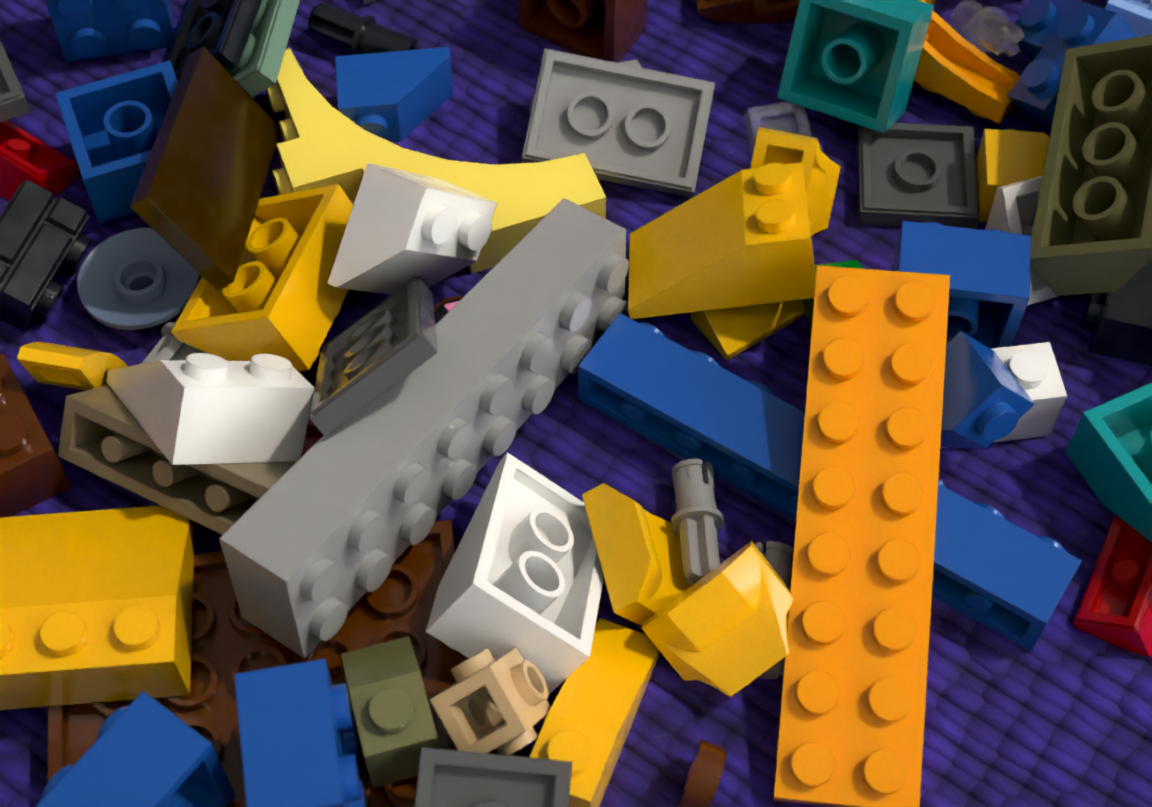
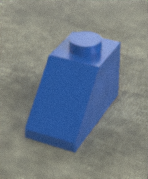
M449 47L335 56L338 111L362 129L389 142H401L453 94Z
M960 331L946 345L940 447L988 448L995 440L1008 435L1016 427L1018 420L1035 403L995 351Z

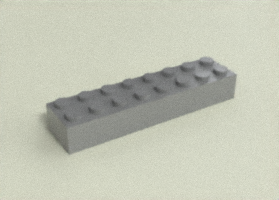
M563 198L435 325L438 353L325 437L323 435L219 538L240 613L244 619L304 659L321 640L327 641L336 635L344 624L348 611L367 591L373 592L384 583L391 571L392 564L411 544L417 545L425 539L438 514L452 499L458 500L469 491L478 471L493 455L500 456L509 448L518 428L532 413L539 414L547 407L554 394V390L570 373H578L580 363L619 313L627 315L628 303L625 301V277L628 272L629 261L626 258L625 228Z

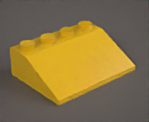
M161 505L0 517V710L135 700L143 691L152 698L190 695L195 522Z

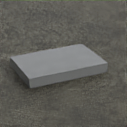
M544 49L522 154V163L544 162L585 153L599 180L693 198L715 82Z

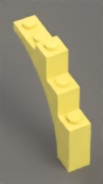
M290 48L285 50L276 84L265 90L273 114L283 111L286 120L279 121L284 142L277 144L282 168L272 170L278 195L339 184L354 205L367 163L442 179L497 203L491 220L492 229L489 239L481 248L478 260L469 265L472 274L493 268L563 198L606 219V196L585 153L544 162L492 165L446 160L402 148L362 129L333 108L307 80Z

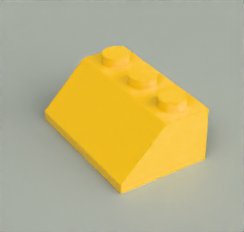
M334 184L259 199L234 282L217 290L202 277L171 330L176 339L206 353L222 357L226 361H251L252 356L256 354H273L288 359L297 371L310 370L349 289L336 288L327 284L353 208L352 202L340 185Z

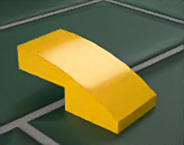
M33 342L20 347L17 360L38 383L85 391L107 385L108 370L128 366L123 360L111 353L47 342Z

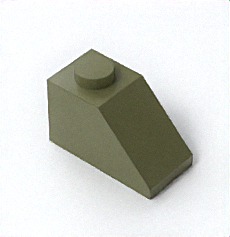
M407 636L341 653L349 695L372 787L375 788L418 776L421 747L439 748V742L410 637Z

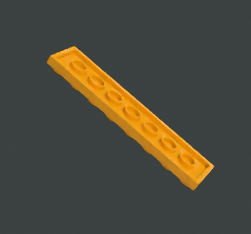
M817 265L790 589L794 600L789 609L787 626L790 653L785 657L773 800L832 807H920L950 275Z

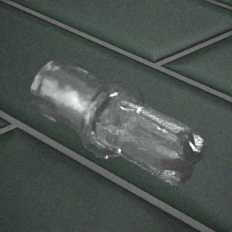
M967 0L960 3L951 15V24L953 27H957L955 31L967 37V41L982 52L992 51L997 55L1003 52L1012 57L1020 51L1018 42L1024 38L1023 30L1010 22L1008 16L1002 10L993 6L983 7L978 2Z

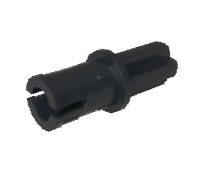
M325 3L314 6L310 13L307 25L308 30L316 36L351 49L352 55L416 50L419 48L417 38L409 37L377 24L375 17L371 15L360 18Z

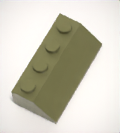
M1152 35L1066 49L1031 235L1030 264L1056 296L1117 292L1152 259Z

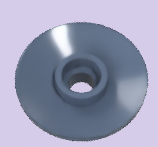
M135 228L107 238L88 254L78 273L77 290L84 308L98 322L112 328L138 330L162 324L178 315L185 308L201 279V275L153 228Z

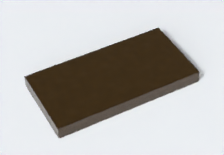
M203 46L187 57L130 207L205 280L219 290L235 280L281 130Z

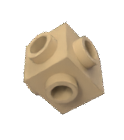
M517 647L497 659H494L489 649L486 648L450 669L457 682L430 699L447 734L453 740L458 750L488 753L495 749L498 754L511 755L538 738L533 725L547 715L551 708L547 701L548 688L541 672L531 661H524Z

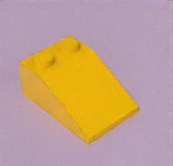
M803 162L791 164L769 163L759 168L740 170L630 233L628 312L630 319L814 298L816 275Z

